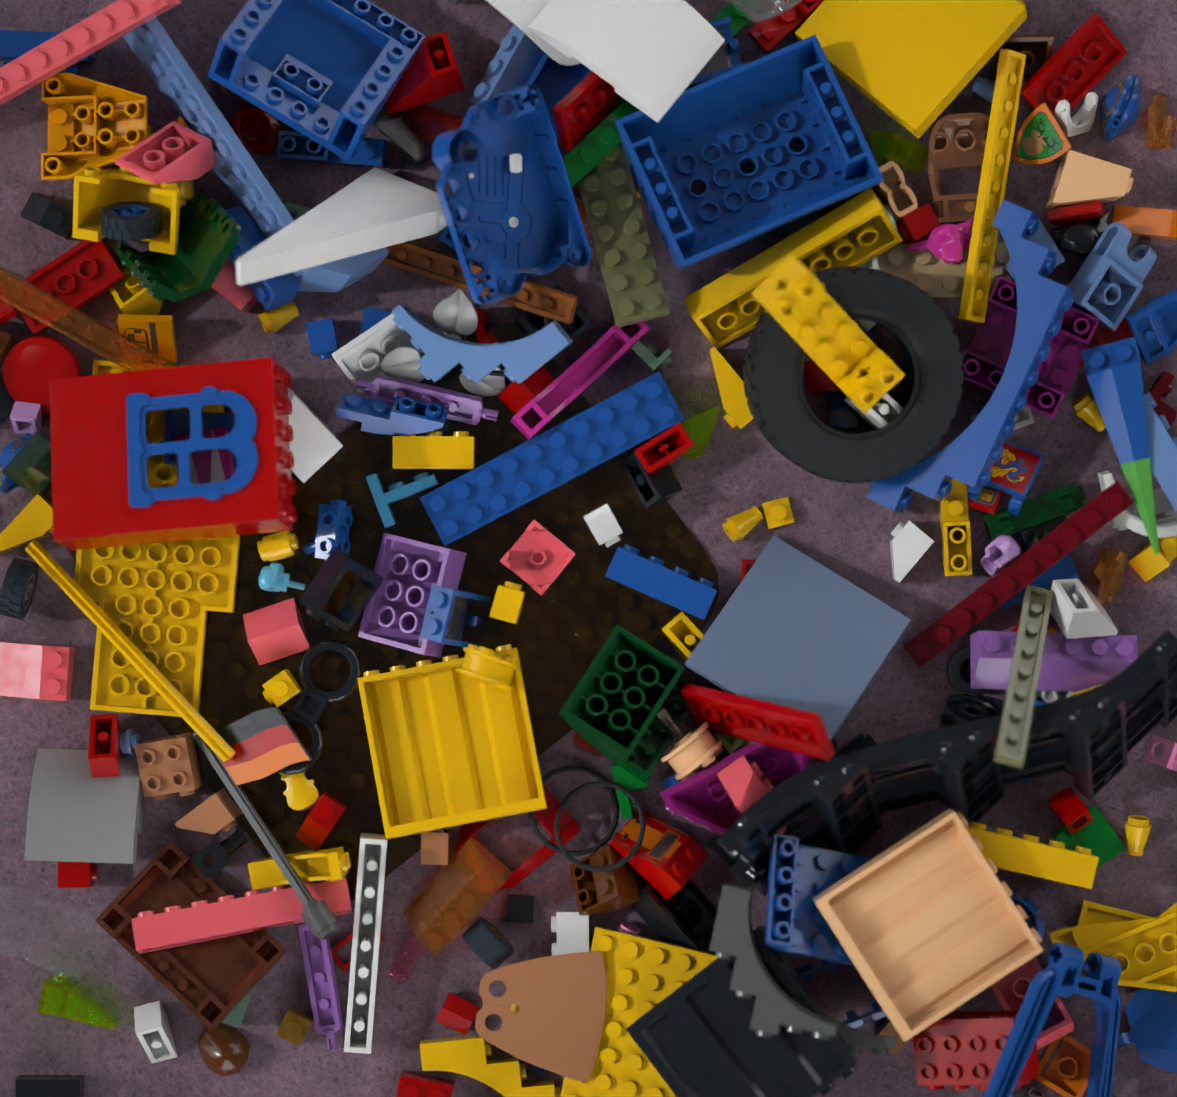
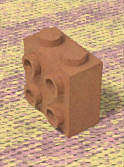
M193 732L142 740L134 745L144 798L154 796V800L169 798L171 793L179 792L180 796H187L196 793L195 789L203 785L195 741L192 739Z

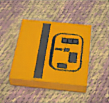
M118 315L123 361L177 362L173 315Z

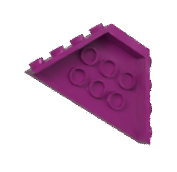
M753 742L660 792V795L665 802L664 807L671 814H680L693 824L700 823L713 833L718 831L724 834L742 814L733 803L717 773L744 755L750 764L754 761L757 763L764 774L761 778L768 777L773 786L776 787L789 777L805 770L810 756Z

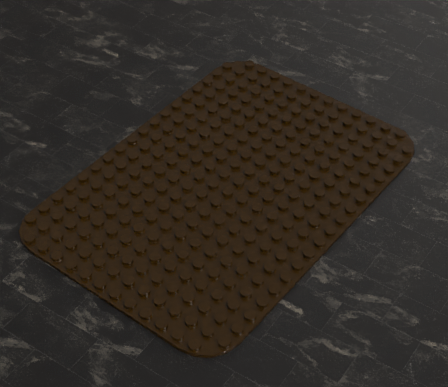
M507 324L487 326L489 332L494 331L499 343L524 338L523 333L517 327ZM475 332L466 335L469 342L479 343ZM555 360L543 365L555 379L564 372ZM460 363L436 382L426 378L419 382L475 395L467 391L461 384L459 378L463 366ZM503 364L500 365L501 369L503 370L505 367L503 366ZM505 377V383L508 387L512 382ZM501 394L491 397L479 396L482 397L483 408L499 411L496 422L481 418L477 425H471L446 419L443 428L433 430L442 431V436H453V431H468L469 436H474L475 468L528 441L511 422L515 414L499 398ZM580 394L534 437L591 408L590 404ZM357 422L337 438L343 447L305 483L294 473L291 474V479H294L296 489L295 495H292V505L296 508L297 518L296 522H293V530H290V533L296 534L299 548L296 549V555L274 562L283 565L284 573L290 574V581L305 584L304 590L287 587L286 593L262 590L258 582L261 569L265 566H270L271 562L269 560L263 562L258 551L257 541L263 540L264 536L277 532L240 536L234 613L207 611L199 714L213 729L228 726L255 711L277 707L275 703L270 705L262 693L265 689L262 685L285 669L290 670L304 690L299 679V666L307 650L259 665L247 641L243 614L291 598L295 599L310 647L326 640H337L348 644L356 651L361 660V677H364V672L379 670L380 674L390 672V667L405 665L406 669L417 667L416 662L432 660V664L443 662L442 657L458 655L459 658H464L466 652L463 651V647L444 644L441 658L358 637L364 610L350 632L340 627L335 631L324 623V618L321 617L318 621L306 613L308 608L299 601L323 566L325 559L314 558L315 552L306 555L303 551V545L315 541L319 505L330 504L331 499L347 501L346 506H352L353 523L349 531L351 548L348 555L372 570L375 569L383 533L467 553L458 590L488 596L491 599L490 603L472 599L469 614L481 617L483 622L480 627L466 625L462 640L479 644V647L482 646L495 652V647L511 644L512 648L517 647L538 756L574 729L559 712L615 626H621L667 655L674 647L663 633L662 628L680 612H683L700 629L713 614L719 595L718 573L708 553L667 502L645 509L620 464L629 456L627 451L454 543L444 546L420 497L472 470L393 469V436L399 435L361 431L362 422ZM426 432L415 434V436H426ZM427 471L429 476L435 474L439 482L438 486L390 504L397 524L385 528L366 477L375 473L378 474L386 493L389 492L388 486L403 481L404 485L414 482V476ZM605 504H608L623 531L619 535L621 540L609 547H606L605 544L599 546L584 519L585 515ZM534 519L576 553L542 596L500 562L502 557L512 548ZM625 544L640 550L638 556L648 560L649 556L652 555L665 561L663 564L665 568L673 570L674 566L688 571V578L698 581V578L701 577L714 583L712 588L717 590L705 619L702 620L605 577L617 548H624ZM347 570L322 608L336 615L360 579V576ZM505 581L522 585L521 590L526 592L519 620L516 624L489 617L498 585H504ZM456 596L447 631L448 636H452L461 597ZM328 651L318 655L310 668V678L314 686L326 692L342 688L349 680L351 674V667L347 657L336 651ZM359 686L351 696L340 702L329 703L318 722L323 732L324 746L322 753L313 767L305 772L306 779H313L315 781L314 785L319 792V798L324 792H328L348 806L319 850L343 846L344 853L349 852L351 868H348V873L345 877L348 881L351 901L356 899L361 833L385 834ZM302 692L282 706H279L280 712L292 711ZM154 715L170 736L194 732L182 717ZM297 722L288 723L309 754L312 747V735L309 729ZM194 739L201 776L215 793L224 788L239 808ZM279 772L266 778L240 785L284 854L313 850L311 846L297 838L296 834L314 806L303 811L291 809L288 806L286 796L283 794L287 789L285 781L281 780ZM242 812L236 820L266 858L272 857ZM421 833L388 839L385 877L421 850ZM325 880L314 881V883L324 882Z

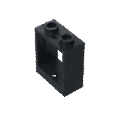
M335 547L299 602L308 608L306 613L319 621L322 617L325 619L324 623L335 631L340 627L350 632L385 578ZM350 570L360 576V579L337 614L334 615L322 607L346 571Z

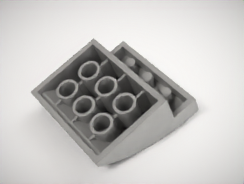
M38 748L28 805L25 860L124 864L137 862V837L139 833L143 832L144 794L136 755L130 756L129 754H123L121 751L120 776L92 778L88 761L89 750Z

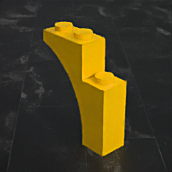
M343 846L314 851L313 849L285 854L303 882L343 879L348 873V868H351L349 852L344 853ZM272 857L253 860L247 864L252 890L289 884Z

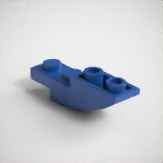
M279 131L276 157L311 163L385 168L387 140L364 138L350 160L346 161L300 132Z
M342 393L337 406L336 417L362 422L361 431L386 435H410L443 428L449 407L440 406L436 403L422 402L409 397L396 396L394 404L383 400L361 397L356 394Z

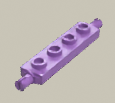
M377 373L373 382L357 378L355 383V389L370 392V398L374 400H383L394 404L396 396L449 407L446 419L477 425L481 418L495 422L498 418L499 411L483 408L482 397L379 373Z
M305 922L298 926L315 1031L316 1033L325 1034L327 1050L338 1048L336 1032L344 1028L330 939L327 938L321 941L318 936L315 937Z

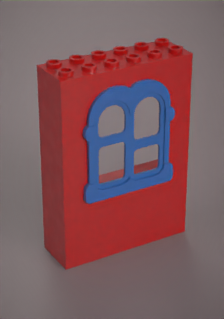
M273 357L50 379L53 541L70 550L293 530V522H296L297 515L296 508L292 505V495H295L296 489L294 479H291V468H294L293 452H290V441H293V428L289 425V415L292 414V402L288 398V388H291L290 373ZM216 404L231 407L236 417L235 426L232 431L222 437L204 438L202 435V408L206 405ZM189 408L191 436L188 440L155 444L147 443L146 414L149 411ZM228 449L236 456L237 469L230 479L216 483H191L190 454L192 452ZM176 453L178 455V484L173 487L149 488L147 482L148 457L151 455Z

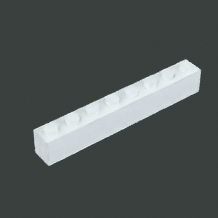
M361 833L344 1052L371 1054L388 844L385 834Z

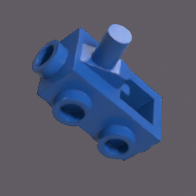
M331 499L330 504L319 505L315 541L303 545V551L306 555L315 552L314 558L325 559L326 561L335 547L348 554L351 548L349 531L353 523V515L351 514L352 506H346L347 501Z

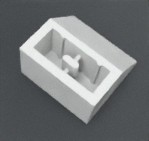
M1078 578L1053 580L1051 586L1053 597L1050 612L1067 639L1117 635V628L1098 598Z

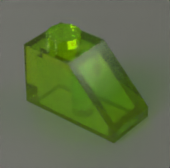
M878 130L871 131L867 144L875 161L882 164L894 161L901 169L922 174L929 148L896 132Z
M719 405L681 423L694 444L691 449L682 455L683 458L689 456L690 460H693L705 454L703 449L709 445L721 411Z

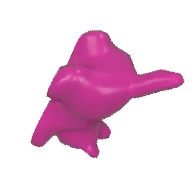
M974 217L958 224L937 226L931 231L929 238L910 243L906 246V249L915 252L930 250L936 258L943 260L945 263H957L963 258L962 251L969 250Z

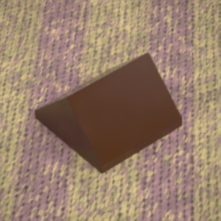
M1012 34L1000 47V49H1010L1026 55L1022 82H1027L1052 57L1054 36L1053 34ZM1000 49L994 54V62H995V81H996V74H997V68H998V61H999Z

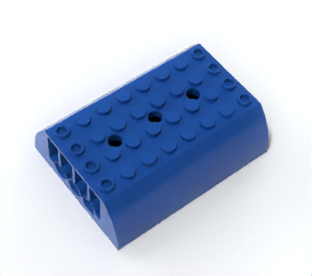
M816 34L685 90L658 123L641 110L615 121L619 140L630 171L667 252L679 270L878 185L884 180ZM793 140H800L804 143L805 148L800 152H794L790 149L789 144ZM745 161H750L756 168L752 173L747 174L741 171L740 165ZM694 183H703L706 186V191L701 195L694 194L691 191V186Z

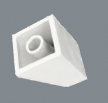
M288 388V398L292 402V414L289 415V425L293 428V441H290V452H293L294 468H291V471L305 483L343 445L326 424Z

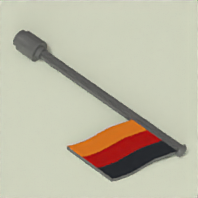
M278 707L255 711L228 726L214 729L235 751L234 756L227 762H223L194 731L192 739L196 740L304 905L302 907L304 912L301 916L315 937L318 936L321 941L331 937L339 930L337 919L324 900L318 901L312 897L240 787L241 784L266 778L292 764L309 761L312 758Z

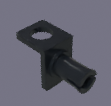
M237 829L221 843H218L215 839L193 856L192 862L203 876L209 879L232 861L230 855L248 841L244 834ZM207 853L214 854L217 858V865L212 869H208L202 864V858Z

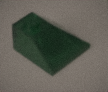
M36 431L3 469V475L34 496L43 494L52 483L51 441Z

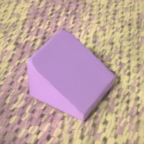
M15 402L10 414L14 432L41 436L40 404Z

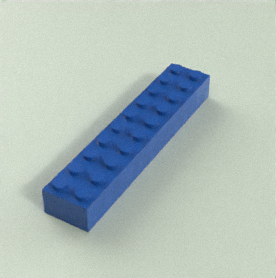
M657 372L420 497V500L444 546H448L655 437L677 423L683 422L685 419L660 372Z

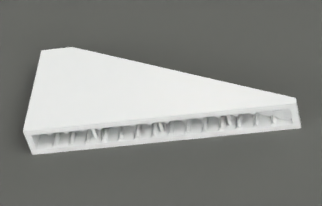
M374 167L236 260L237 284L242 286L436 234L448 226L438 193Z

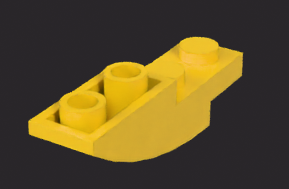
M952 478V489L949 495L943 498L942 502L939 501L945 576L972 575L967 484Z

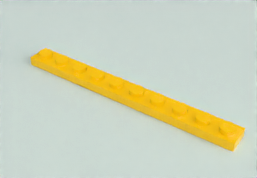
M1000 49L958 318L976 323H985L999 229L993 226L992 223L1004 200L1026 60L1025 54L1010 49Z

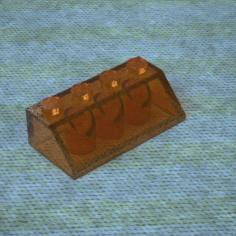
M471 837L448 862V865L444 866L403 912L416 938L433 954L438 956L506 882L512 871L475 838Z

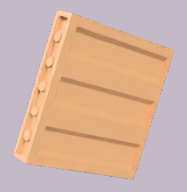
M951 809L946 810L812 898L814 904L904 1042L1044 951L1039 944L1043 941L1034 927L1030 929L1024 921L1028 918L1025 911L1019 904L1014 905L1010 899V896L1013 895L1012 891L1005 881L1000 883L995 873L998 872L996 866L990 858L985 860L980 852L983 849L982 844L975 835L970 836L965 827L969 825L960 811L955 813Z

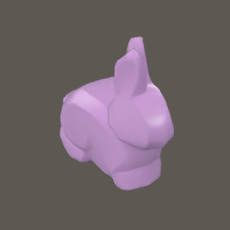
M1017 533L1013 537L1000 535L985 548L986 554L980 560V564L989 575L992 576L998 573L1021 555L1022 550Z

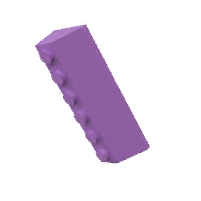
M977 631L970 635L971 689L1007 690L1017 632ZM1046 633L1036 691L1077 692L1109 681L1138 658L1137 635H1110L1067 639L1063 633Z

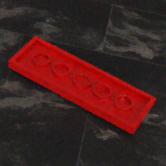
M686 683L681 690L697 727L707 722L709 724L707 729L712 732L829 761L836 753L820 714L794 709L790 706L773 704L769 701H760L747 696H739L727 693L726 691H718L701 685L697 686Z

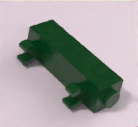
M1076 482L1024 500L1018 516L1009 514V506L997 510L995 515L988 513L981 517L990 541H994L1000 535H1011L1077 511L1084 506L1083 502L1086 501V496L1081 486L1077 487Z

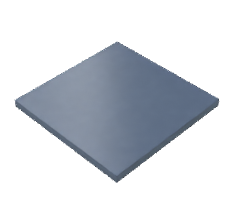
M773 535L689 656L685 666L728 693L820 714L831 741L910 624L911 619Z

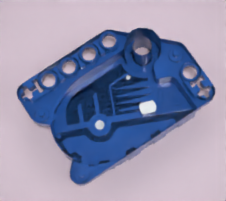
M533 85L521 86L476 103L469 108L460 130L444 131L436 137L432 148V158L436 166L442 171L436 186L437 193L471 297L475 303L492 305L514 296L521 290L526 276L546 274L562 263L571 267H584L590 262L591 250L540 89ZM527 94H532L533 99H530L529 102L518 103L517 99H522ZM503 99L509 101L511 107L506 115L501 113L499 108L500 102ZM448 180L450 182L453 195H449L445 190V184ZM456 207H458L459 213L462 219L461 222H458L454 218V210ZM465 233L471 245L470 248H466L462 243ZM474 259H479L482 263V269L478 274H474L471 270V263ZM486 278V280H481V282L475 281L476 279ZM484 288H488L489 293L486 294V297H481L480 293L484 291Z

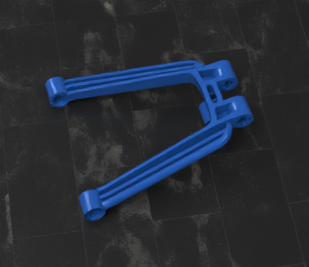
M1055 942L1048 950V968L1040 971L1029 985L983 1097L1011 1096L1056 997L1068 998L1073 993L1083 995L1095 1003L1087 1097H1112L1121 1015V998L1117 991L1121 964L1118 959L1100 953L1089 954L1084 964L1085 957L1082 949L1061 942ZM1083 964L1086 972L1085 976L1081 975Z

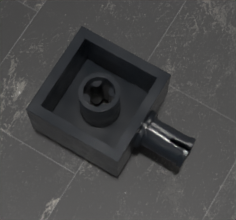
M558 283L552 287L553 289L565 292ZM576 306L573 323L568 325L558 321L573 342L549 360L548 363H551L592 326L593 323L578 306ZM526 310L514 322L524 337L530 336L546 327L544 316Z

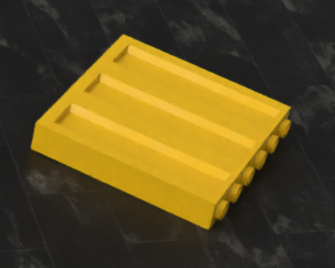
M511 644L495 647V654L519 660L517 666L520 669L514 671L510 686L513 688L512 691L477 681L456 672L455 669L461 668L464 659L459 658L458 655L442 657L443 662L433 664L432 660L416 662L417 667L406 669L405 665L390 667V672L380 674L379 670L367 671L363 673L364 677L357 678L386 839L548 809L517 647L512 648Z

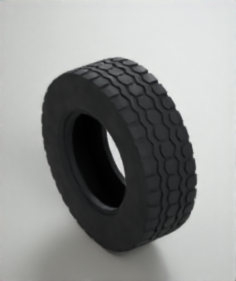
M842 266L827 268L823 271L819 270L812 274L852 320L874 321L883 327L893 338L900 352L902 372L905 374L901 379V384L894 400L903 409L891 422L877 430L869 423L858 427L839 428L821 422L811 411L803 392L802 371L807 353L766 309H764V314H761L757 320L755 330H752L748 341L749 345L746 347L743 379L745 380L744 390L751 415H753L754 422L770 445L803 470L826 480L829 479L841 483H864L865 481L869 483L882 480V478L887 479L898 475L900 471L904 472L913 467L916 461L920 462L929 454L928 451L930 449L933 450L942 440L940 438L942 434L945 435L951 426L949 422L956 415L958 406H956L957 401L960 402L962 394L960 385L963 384L964 370L961 369L963 360L962 353L959 351L960 345L956 334L953 333L954 329L949 319L945 317L943 310L936 302L934 303L927 293L913 283L893 274L866 267Z

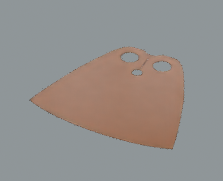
M602 951L540 957L503 966L485 974L481 978L479 995L483 1000L481 1010L476 1014L475 1029L477 1033L490 1044L529 1064L587 1083L599 1050L605 1015L606 973ZM495 980H500L506 985V992L501 997H494L489 992V986ZM513 1003L520 1005L519 1012L514 1013L511 1011L510 1007ZM490 1014H497L502 1019V1026L497 1031H490L485 1026V1019Z

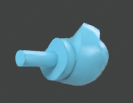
M271 562L270 566H265L260 571L258 582L262 590L286 593L287 587L300 590L305 589V584L289 580L290 574L284 573L282 564Z

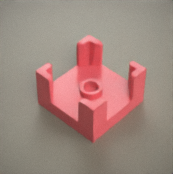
M534 519L512 548L502 557L500 562L542 596L576 553Z

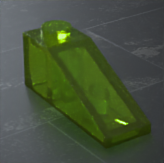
M53 974L52 978L48 977L44 980L37 1012L116 1030L120 1026L121 1021L76 983L69 982V977Z

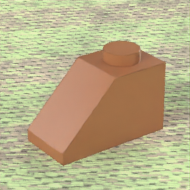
M222 788L174 824L177 828L215 834L221 829L226 833L238 824L235 819L242 812L226 790Z

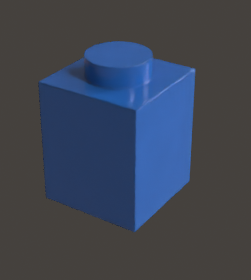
M329 318L305 323L311 355L314 357L319 356V360L333 358L331 354L340 349L334 319Z

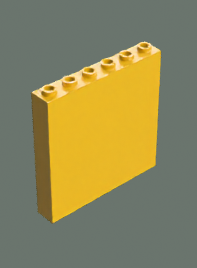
M824 0L795 34L798 42L816 34L832 70L919 139L1027 19L1026 4L1023 0Z

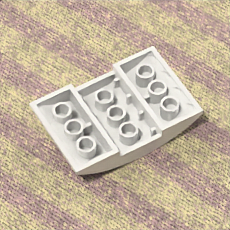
M550 0L528 26L529 30L571 60L575 58L614 86L617 94L657 123L725 42L723 37L708 21L684 0Z

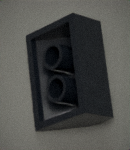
M690 879L668 900L646 881L638 889L640 900L631 904L632 908L663 942L696 950L713 933L718 912L715 906Z

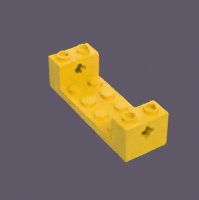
M791 254L751 292V295L844 394L866 413L905 374L868 338L824 290L825 287ZM785 283L787 286L782 289L781 286Z

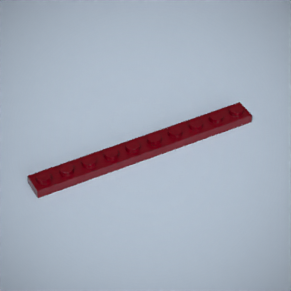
M1116 480L903 646L917 665L922 667L1135 502L1120 482Z

